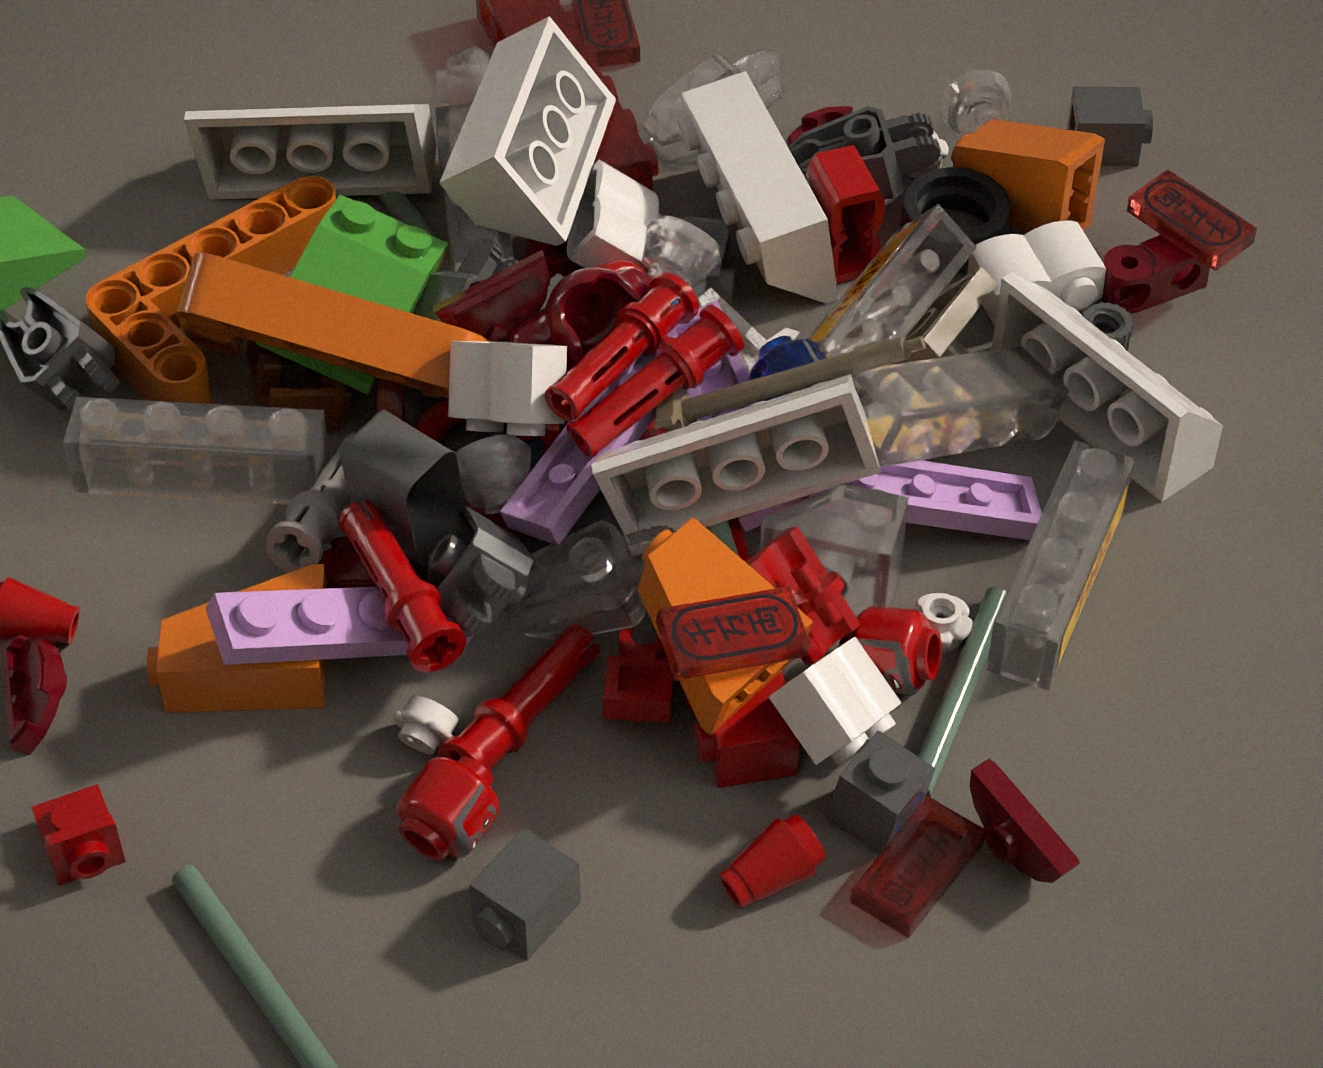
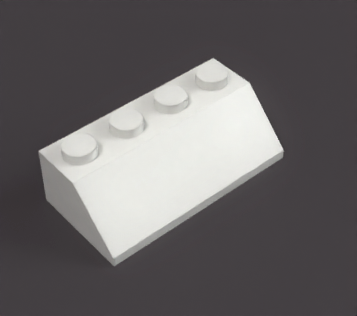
M550 16L497 42L439 183L446 190L451 201L460 206L475 225L558 246L567 240L616 99Z
M744 71L683 92L682 98L686 116L678 119L682 139L689 152L698 150L697 163L706 187H717L719 192L716 193V199L725 224L727 226L736 224L739 230L736 231V238L746 264L756 262L762 276L769 285L826 304L838 301L828 219L747 72Z
M429 104L185 112L184 122L209 200L261 198L304 176H318L327 179L335 187L336 196L340 194L343 196L382 195L390 191L402 194L431 193L437 142Z
M1011 272L1001 278L990 358L992 366L1161 502L1213 468L1223 425L1216 421L1208 411L1194 404L1171 386L1163 376L1149 369L1127 352L1118 341L1109 338L1082 317L1074 307L1068 306L1048 289Z
M850 374L830 381L820 382L811 387L771 400L757 402L749 407L705 421H697L686 427L645 440L634 441L626 446L601 453L591 464L593 475L632 550L649 545L659 533L666 529L675 533L692 517L697 519L703 526L708 527L881 473L866 415Z

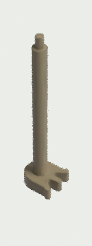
M922 336L906 341L903 337H899L691 398L687 391L680 387L656 406L654 427L656 430L664 428L665 433L686 427L696 422V419L808 388L820 382L830 381L849 374L854 375L903 361L909 358V353L925 349V340Z

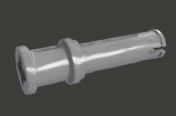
M352 432L345 436L338 451L330 459L311 490L294 496L286 508V520L274 525L266 536L265 549L267 555L283 571L292 572L311 564H318L322 559V545L334 540L341 530L339 526L341 511L351 497L339 451L357 432ZM305 547H308L302 557H299Z

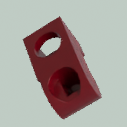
M1178 214L1171 217L1172 220L1204 240L1183 215ZM1167 219L1161 221L1159 236L1143 241L1137 246L1126 244L1115 246L1106 253L1103 262L1106 267L1103 294L1100 300L1103 303L1117 304L1132 314L1207 287L1213 249L1210 245L1195 239Z

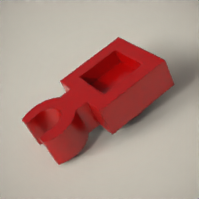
M623 627L619 633V656L608 655L603 694V719L629 720L633 722H670L674 668L670 659H668L658 633H656V640L653 643L642 645L632 640V627Z

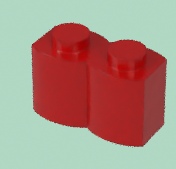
M851 145L815 153L806 172V181L828 219L836 284L860 279L882 252L881 242L876 232L879 230L884 219L885 200L856 147Z

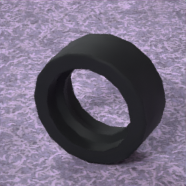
M956 167L929 170L914 178L903 192L899 233L919 221L902 242L903 247L909 255L925 266L938 271L966 272L968 271L970 248L987 239L1007 235L1011 202L1004 188L990 176L972 169ZM945 209L962 210L976 215L985 223L976 228L965 230L946 229L931 223L924 216L931 212Z

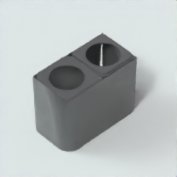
M382 409L343 445L339 451L352 504L359 502L366 517L369 518L363 507L364 500L374 502L388 529L392 532L409 560L410 565L423 574L428 569L429 554L436 547L437 543L447 533H450L455 518L462 512L463 507L467 506L458 459L455 452Z

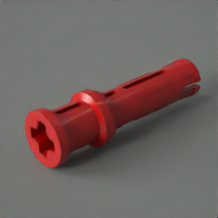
M669 272L660 273L650 282L649 292L638 303H627L618 312L615 322L616 328L591 349L556 384L550 386L545 391L546 403L556 416L568 422L576 420L581 415V412L608 386L616 381L641 355L656 354L659 343L668 337L667 334L678 324H688L698 314V298L685 280ZM674 299L678 300V304L670 305Z
M707 305L700 311V319L676 338L666 337L659 343L656 350L657 357L623 384L616 387L608 396L576 421H572L566 426L567 433L576 447L585 456L593 459L598 455L599 451L633 424L640 421L647 413L680 387L685 390L696 388L703 382V373L727 354L736 356L744 349L743 339L730 318L718 307Z
M364 500L363 507L369 518L366 517L359 502L351 504L341 513L339 526L354 546L369 575L385 599L384 619L393 631L402 634L408 644L407 658L415 670L423 673L435 672L449 666L463 653L466 646V636L458 624L448 621L441 609L442 597L436 587L420 580L418 575H416L403 550L385 524L376 504L372 501Z
M569 624L553 644L530 665L502 696L484 700L476 707L473 712L474 720L457 737H447L438 747V757H446L458 761L461 756H468L481 763L492 774L491 769L507 752H518L526 743L528 726L600 653L599 643H592L587 650L584 649L595 639L594 635L579 624Z

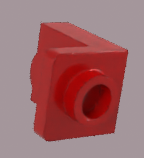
M98 784L31 807L58 886L77 879L96 877L108 868L126 862L117 826L113 816L108 812Z

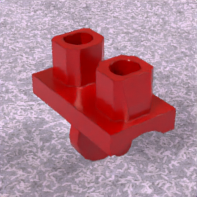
M798 526L789 527L746 561L750 567L813 621L799 654L804 664H815L833 644L861 625L840 593L845 587L843 580L837 572L827 573Z

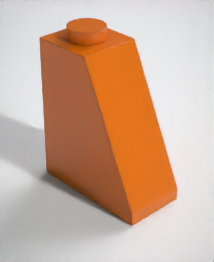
M991 119L973 133L965 134L959 139L952 151L951 161L953 162V167L972 169L988 175L1004 188L1011 202L1009 225L1023 234H1027L1042 225L1057 221L1078 222L1084 231L1091 225L1105 139L1094 133Z
M692 517L675 533L666 529L650 542L642 554L641 559L645 562V566L637 590L700 727L711 736L800 654L813 621L697 519ZM759 594L774 595L783 599L794 609L798 619L797 633L793 640L785 646L713 660H698L687 656L676 646L671 633L674 618L685 608ZM759 598L691 610L682 615L678 620L676 636L681 646L688 652L698 656H713L781 643L791 635L794 628V620L789 609L781 602L770 598ZM775 606L777 608L776 613L773 609L759 612L762 619L770 618V616H764L766 613H772L777 626L769 628L768 625L772 624V622L764 623L767 631L782 629V632L765 634L761 624H756L758 633H755L747 613L751 614L753 621H757L759 619L755 609ZM740 615L743 623H740L739 619H731L738 631H746L748 635L727 633L730 641H727L714 616H717L724 629L732 630L726 617ZM692 618H694L702 630L715 628L716 632L706 634L711 642V645H708L702 635L695 636L698 640V643H695L681 628L684 627L690 632L699 631L692 621Z
M311 564L238 592L328 589L324 564ZM208 603L162 619L159 647H149L147 651L148 684L150 687L160 688L165 713L325 708L327 659L224 665L206 612Z

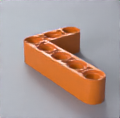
M304 176L293 180L99 281L89 289L86 294L85 303L91 329L117 348L113 367L155 410L210 413L213 408V397L206 358L202 351L181 331L183 327L176 315L194 254L200 252L212 254L280 275L291 271L298 263L317 225L337 199L333 184L327 179L318 176Z
M201 252L194 254L176 310V315L186 336L194 343L215 351L238 355L245 338L448 399L450 341H487L484 337L456 326Z

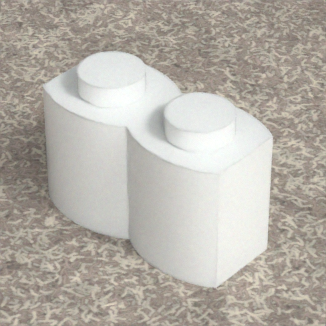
M598 160L592 166L567 241V255L569 259L584 268L616 260L630 261L643 268L650 275L652 262L660 260V252L657 250L658 238L656 232L660 226L662 216L658 213L659 199L657 194L603 161Z
M1052 222L1035 228L1024 236L1018 234L996 236L982 241L969 249L967 275L982 266L998 283L982 303L994 326L1001 278L1010 272L1048 289L1077 311L1089 307L1092 303L1102 298L1106 267L1078 222Z
M450 341L448 416L466 419L467 431L504 432V422H506L508 435L545 436L546 424H565V420L556 416L549 408L545 399V391L566 374L567 346L490 341Z
M856 637L844 643L768 696L815 765L831 756L836 765L839 766L859 753L878 730L884 733L896 724L889 712L902 703Z

